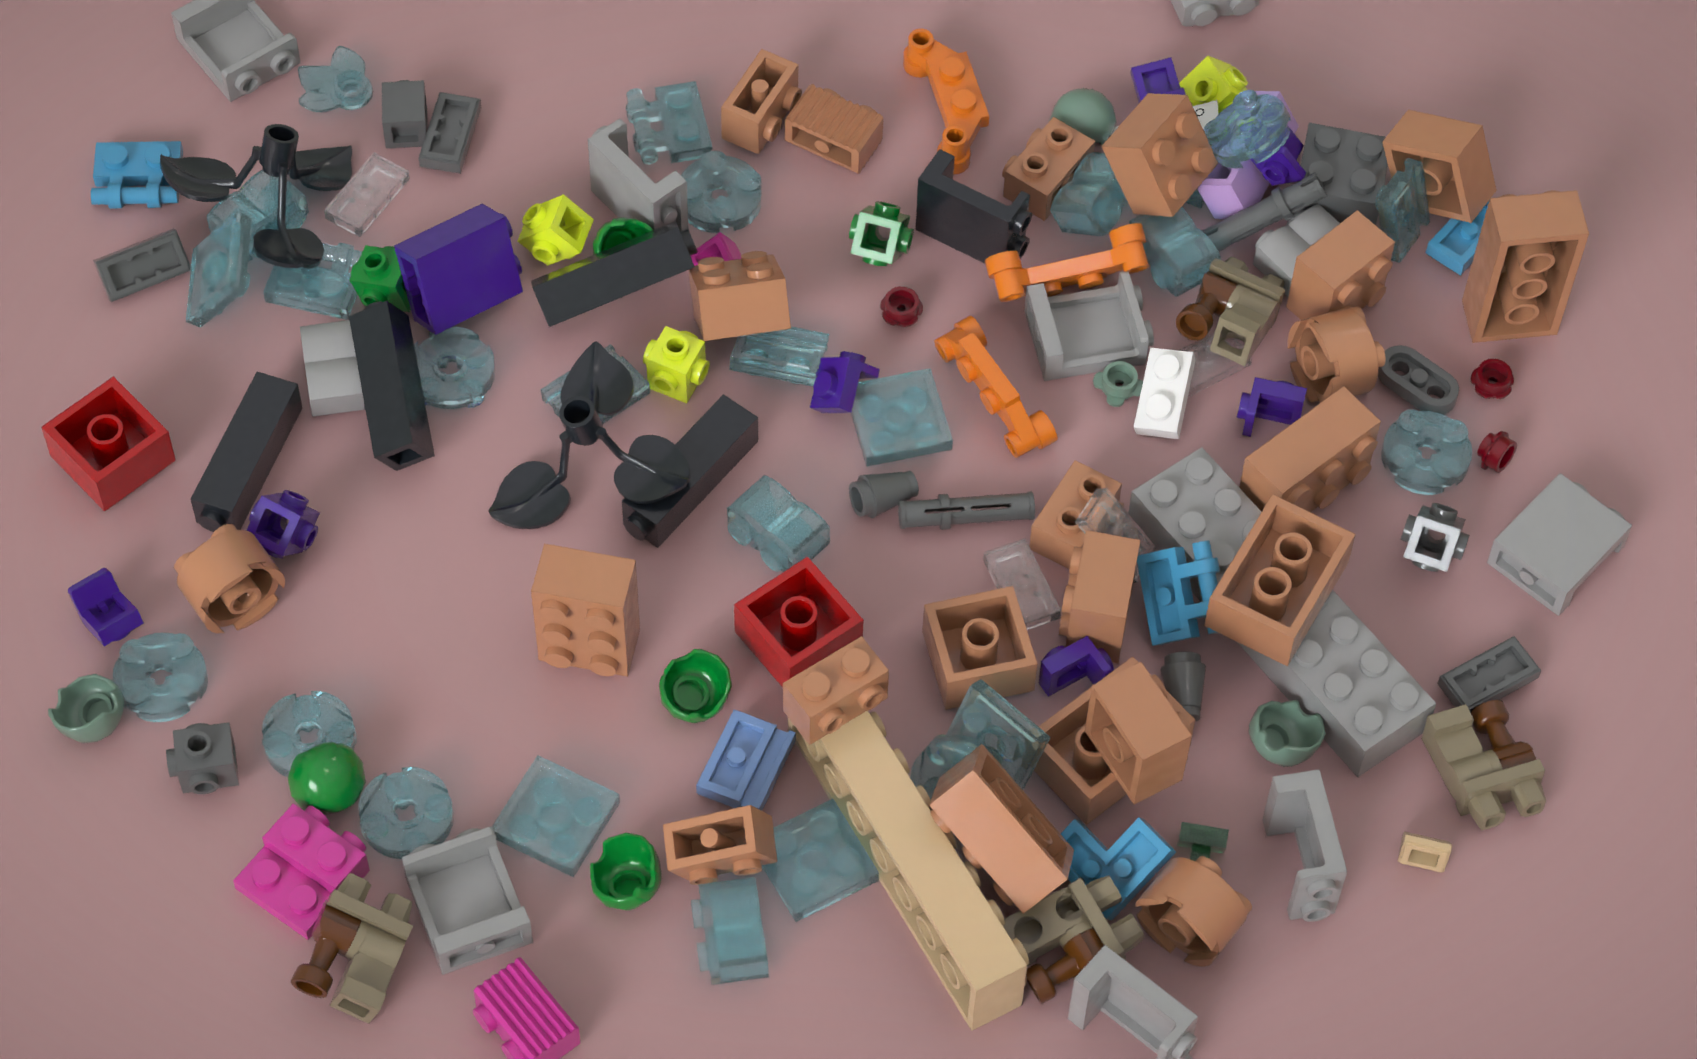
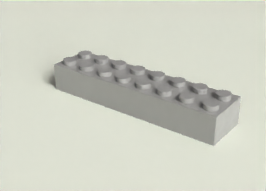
M1201 447L1134 489L1131 493L1127 520L1155 551L1173 547H1184L1187 563L1195 561L1193 543L1210 541L1213 558H1218L1220 572L1216 573L1217 582L1219 583L1260 516L1261 511ZM1198 576L1190 578L1192 592L1202 602ZM1333 590L1288 667L1237 642L1289 701H1299L1301 710L1307 715L1320 714L1326 732L1324 740L1357 777L1423 734L1427 716L1434 713L1436 702Z

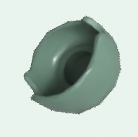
M1087 88L1075 89L1063 94L1056 102L1050 120L1055 117L1093 139L1095 143L1099 142L1101 145L1110 137L1117 123L1112 103L1102 93Z
M98 674L81 676L66 688L58 690L57 706L55 709L49 708L48 715L54 726L64 736L80 743L98 742L110 736L118 726L124 710V696L111 679Z
M1297 700L1283 703L1278 701L1267 702L1256 709L1249 723V735L1258 753L1266 760L1283 767H1292L1308 760L1320 747L1326 734L1320 714H1305Z

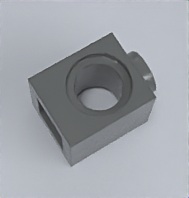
M424 80L382 82V126L386 148L422 147L428 130Z

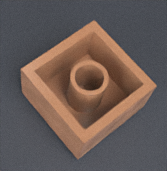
M1148 93L1101 146L1133 214L1173 217L1218 165L1216 156L1188 95Z
M1407 110L1382 141L1397 204L1400 207L1472 223L1497 191L1483 125Z
M1357 210L1296 257L1286 307L1299 319L1304 320L1344 308L1359 307L1362 309L1366 305L1368 307L1374 306L1386 292L1385 282L1393 264L1391 257L1395 241Z
M751 251L742 254L741 259L724 261L721 257H709L699 260L698 265H694V268L688 270L693 314L704 341L791 329L786 280L773 254L767 255L764 251Z
M1086 530L1083 548L1074 546L1058 634L1067 636L1066 647L1088 636L1097 649L1103 648L1107 652L1112 663L1119 664L1140 540Z
M1013 586L924 604L922 633L945 710L1035 690L1038 664Z
M1139 662L1092 685L1085 732L1132 803L1136 804L1182 781L1193 731L1186 716L1180 711L1175 712L1167 700V692L1160 678L1155 674L1150 675L1143 663Z

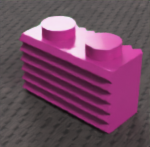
M521 957L516 958L513 963H509L506 968L501 969L498 974H493L490 979L485 980L482 985H477L473 990L476 1002L473 1014L488 1034L494 1030L505 1042L501 1045V1048L507 1059H560L581 1044L578 1026Z

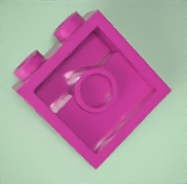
M293 803L262 837L264 847L237 875L233 882L236 890L309 940L321 908L331 892L339 888L349 873L364 878L370 870L366 853H364L366 846L356 835L349 831H344L341 836L328 828L330 825L329 820L317 808L308 806L305 810H302Z

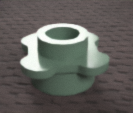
M1115 361L1108 364L1103 372H1098L1094 375L1093 385L1104 392L1107 396V403L1110 406L1120 407L1124 404V400L1132 396H1140L1143 381L1138 379V373L1131 364L1124 361ZM1115 383H1121L1123 386H1116Z

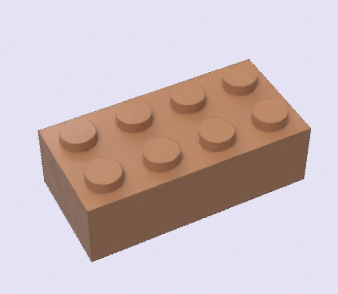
M1551 190L1541 194L1520 196L1507 194L1498 198H1490L1462 297L1472 343L1557 335L1589 236L1577 190L1563 192Z

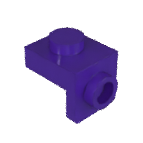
M1171 57L1131 67L1130 74L1139 103L1148 93L1186 95L1184 88H1180Z
M842 351L839 357H822L813 386L814 391L810 408L821 413H852L859 379L878 378L880 369L866 364L865 356L853 352Z
M1255 377L1251 394L1242 392L1237 418L1245 420L1242 435L1251 437L1255 417L1289 425L1301 418L1307 388L1295 386L1287 381H1271Z
M107 568L98 570L68 588V594L82 623L103 646L125 638L132 630L144 624L138 609L120 592L112 573Z
M1086 636L1067 647L1061 645L1049 651L1041 661L1038 683L1049 697L1086 676L1094 685L1114 670V666L1107 652L1103 648L1097 649L1089 637Z

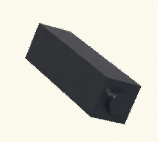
M674 221L531 280V284L548 326L551 327L694 268L695 266L690 256L697 254L698 251L689 229L680 232L677 223Z
M388 301L371 303L363 311L349 316L373 455L375 459L398 471L434 457L435 454L409 315Z
M256 372L190 499L196 523L212 532L226 524H233L237 530H241L302 410L297 383Z
M723 394L675 444L689 464L690 482L682 490L655 503L637 504L624 498L622 500L623 525L634 538L640 541L645 539L658 548L758 442V417Z

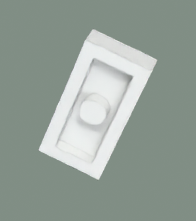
M1150 348L1134 422L1136 434L1172 439L1180 438L1196 361L1193 352Z

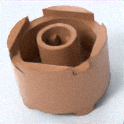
M1344 308L1296 321L1290 328L1288 349L1295 347L1297 361L1290 363V367L1297 386L1307 388L1305 398L1311 403L1319 401L1321 403L1343 386L1354 396L1368 393L1374 388L1378 377V368L1385 365V352L1382 345L1378 341L1373 340L1361 308Z
M226 524L216 529L211 539L201 544L193 552L180 556L174 565V569L178 573V588L207 629L213 633H224L221 627L233 625L236 630H240L257 622L279 600L275 594L279 584L283 588L285 585L284 575L255 535L246 530H237L233 524Z
M1200 856L1196 861L1182 857L1171 859L1136 901L1135 907L1141 906L1142 909L1137 914L1138 921L1157 944L1169 953L1177 947L1189 954L1185 958V962L1205 967L1212 964L1244 924L1247 915L1252 910V905L1243 894L1234 891L1221 878L1222 870L1214 861L1205 856Z

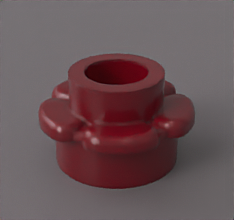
M903 286L889 290L880 304V308L883 311V319L892 326H912L918 321V315H921L923 312V305L917 293ZM903 308L905 311H898L897 309Z
M1487 359L1478 368L1473 370L1471 383L1475 385V392L1485 399H1503L1511 393L1512 388L1510 386L1514 384V377L1510 366L1506 362L1499 359ZM1488 380L1495 381L1496 383H1495V384L1489 383Z
M1500 431L1496 435L1489 433L1483 439L1477 451V455L1481 457L1482 461L1481 468L1486 470L1489 467L1497 473L1503 471L1516 452L1517 442L1510 439L1507 432Z

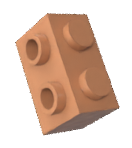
M761 49L721 107L722 139L756 154L761 152L767 141L773 142L781 129L782 119L788 111L791 112L801 98L802 90L798 88L799 64Z
M1053 117L1043 129L1037 128L1032 133L1026 148L1019 156L1013 155L1006 163L1002 172V177L1005 178L1003 197L1014 202L1021 191L1030 194L1028 211L1045 221L1092 168L1095 141Z
M1074 460L1032 524L1029 549L1070 569L1074 546L1083 548L1086 530L1102 533L1107 525L1114 527L1119 520L1124 508V503L1120 502L1122 483Z
M861 636L783 683V711L807 743L811 745L887 699L889 670Z
M752 805L663 824L668 871L689 880L692 885L714 883L718 881V875L730 872L739 876L756 874L762 871V865L778 862L772 816Z

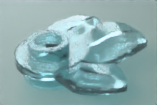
M340 45L333 53L331 66H299V79L302 87L306 90L299 98V104L313 112H328L339 107L346 110H356L367 105L373 96V89L370 80L364 75L366 68L364 60L351 49Z

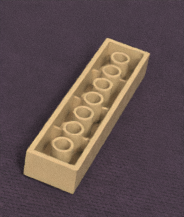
M866 711L842 725L835 732L827 734L811 745L807 743L788 718V732L789 730L796 732V745L971 1031L1022 1006L1024 986L1027 984V965H1029L1027 952L1017 938L1011 940L1003 927L1005 925L1003 914L996 902L992 899L987 901L979 889L981 886L980 879L973 865L969 861L963 863L955 851L957 845L952 832L949 834L945 833L933 820L930 813L932 808L929 806L931 800L928 793L921 785L915 787L908 775L910 770L903 753L898 748L892 750L885 739L886 730L879 715L875 711L871 713Z

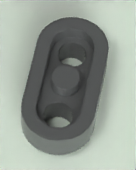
M1397 345L1384 351L1385 365L1378 368V377L1387 388L1429 415H1444L1454 408L1459 394V385L1451 374L1411 347ZM1394 371H1401V372H1403L1405 375L1400 376V375H1398L1397 373H1395ZM1429 395H1436L1440 399L1432 398Z

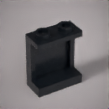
M939 149L918 178L915 230L984 264L986 258L1005 251H1018L1021 260L1030 241V238L1026 237V230L1032 218V212L1028 211L1030 194L1021 191L1014 202L1007 206L953 180L955 156Z

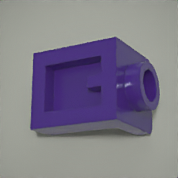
M1282 117L1268 119L1249 158L1272 186L1299 182L1306 175L1305 170L1297 162L1304 145Z

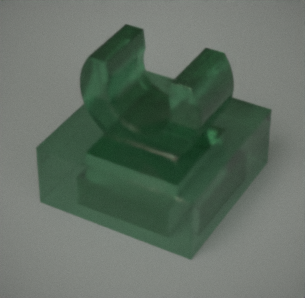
M1182 822L1177 846L1191 848L1189 859L1196 861L1200 856L1210 859L1211 852L1224 854L1229 830Z

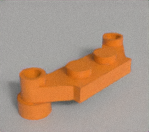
M915 29L909 34L908 45L903 55V67L913 77L922 78L928 76L946 127L942 133V142L938 145L937 152L941 149L955 156L953 175L960 174L966 171L970 165V146L980 128L989 126V113L967 52L957 53L934 40L930 31Z
M1133 223L1118 227L1109 232L1113 248L1111 250L1030 268H1022L1018 251H1005L986 258L985 264L989 278L995 281L1000 302L1012 301L1026 296L1027 286L1044 283L1047 297H1052L1063 292L1062 288L1078 284L1079 289L1096 287L1104 283L1103 278L1121 270L1124 272L1129 271V274L1149 268L1143 244L1147 240L1142 224Z
M970 315L955 323L953 330L934 340L935 347L941 358L946 363L953 359L956 360L957 367L963 378L968 383L974 381L980 389V398L987 411L991 415L997 413L1007 426L1009 432L1004 435V441L1015 458L1036 447L1043 449L1058 440L1052 422L1042 410L1030 416L1027 415L1019 393L985 349V346H987L986 336L973 316Z

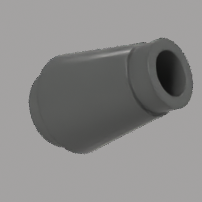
M912 471L860 475L857 481L851 482L849 485V497L852 507L860 517L867 515L870 518H874L897 506L898 501H907L912 497L918 496L919 493L918 482Z
M1171 653L1164 657V666L1160 669L1165 689L1196 722L1201 718L1200 710L1206 665L1201 663V656L1198 653Z

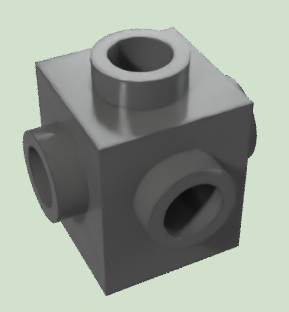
M1432 503L1431 508L1423 505L1417 517L1409 514L1401 536L1402 541L1408 542L1404 558L1413 560L1412 563L1415 566L1428 571L1437 572L1440 569L1447 572L1453 558L1461 560L1470 536L1462 532L1466 519L1457 517V510L1443 504ZM1429 529L1444 533L1446 536L1441 540H1435L1430 536Z
M229 722L214 725L196 723L189 725L185 729L173 730L174 748L166 749L167 766L170 777L178 776L183 793L209 794L218 788L239 785L236 747Z

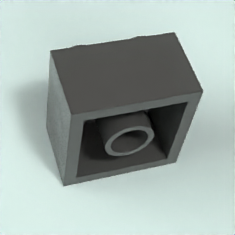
M1309 123L1301 167L1306 172L1305 177L1316 172L1328 197L1304 207V209L1307 210L1319 204L1339 223L1358 210L1376 225L1388 168L1382 142L1386 137Z

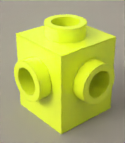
M1208 55L1179 82L1181 88H1184L1186 95H1188L1192 106L1218 100L1219 126L1225 128L1243 92L1248 91L1245 87L1248 85V81L1237 68Z
M563 194L541 204L536 203L526 211L522 219L524 225L517 242L529 250L537 260L549 266L564 259H571L582 252L594 219Z
M668 326L664 327L657 340L652 339L648 343L643 355V363L647 367L648 388L684 403H688L696 387L704 382L710 366V362L706 360L705 341L689 331H678Z

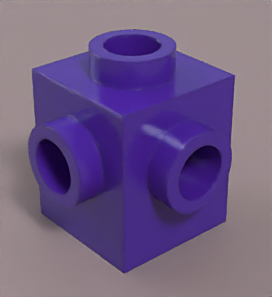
M284 490L283 493L263 495L251 511L250 523L246 531L255 535L268 555L283 559L284 556L302 553L303 550H307L312 545L318 533V526L315 523L320 512L307 506L309 500L306 497L290 490Z

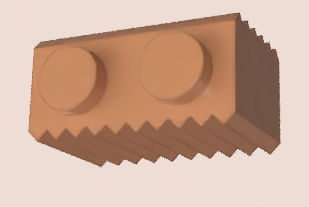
M814 84L808 86L785 119V141L858 174L861 173L862 168L865 167L866 162L869 161L870 156L873 155L874 150H877L878 144H881L883 139V117L881 114H878L867 105L859 106L858 104H853L850 100L846 101L831 89L816 88Z

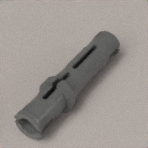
M1316 172L1282 190L1280 187L1272 190V195L1201 230L1200 234L1210 254L1213 256L1226 249V247L1282 219L1288 221L1294 218V213L1302 210V208L1328 197Z
M1032 491L1017 494L949 498L948 494H938V499L898 501L900 529L940 526L941 530H947L954 524L990 523L1022 519L1034 520V495ZM1007 507L1001 509L972 510L981 508ZM952 510H961L959 512H946ZM925 512H942V513L926 514Z

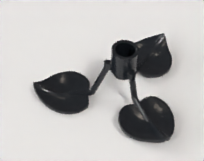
M272 124L264 129L262 146H253L251 157L237 177L234 169L227 163L211 158H171L161 154L160 167L168 184L182 196L201 202H219L228 198L229 189L240 188L259 160L262 170L266 174L279 177L278 230L263 229L258 231L252 238V249L261 260L269 264L285 268L303 267L311 269L319 266L322 262L324 254L323 244L318 236L308 229L293 228L287 230L285 225L287 175L292 180L300 179V182L309 189L318 191L341 190L347 187L351 180L352 146L296 151L299 139L298 132L287 125Z
M595 341L575 362L562 386V406L559 411V417L566 431L559 436L562 447L558 474L556 475L554 469L544 462L529 461L520 464L504 478L495 501L488 512L496 521L518 529L541 528L558 520L565 513L571 501L568 490L561 483L567 478L570 443L572 442L578 445L589 446L598 439L602 440L612 453L623 461L614 472V483L619 493L625 499L637 504L655 503L685 488L687 483L690 482V467L680 449L673 442L661 436L642 435L636 438L631 444L628 454L622 451L611 439L606 429L603 428L599 414L609 416L620 412L631 400L634 392V383L627 368L608 353L600 343Z

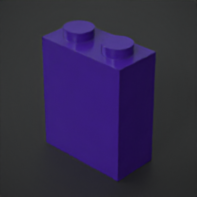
M482 203L394 245L415 322L437 335L523 292L519 276L522 274V267L519 259L513 252L510 240L513 236V230L504 214L498 213Z

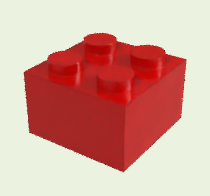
M114 376L41 427L50 456L104 512L176 461L169 431Z
M808 556L734 604L735 633L782 687L785 681L859 637H863V618Z

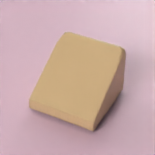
M1403 832L1397 862L1442 873L1445 871L1452 850V844L1441 839Z

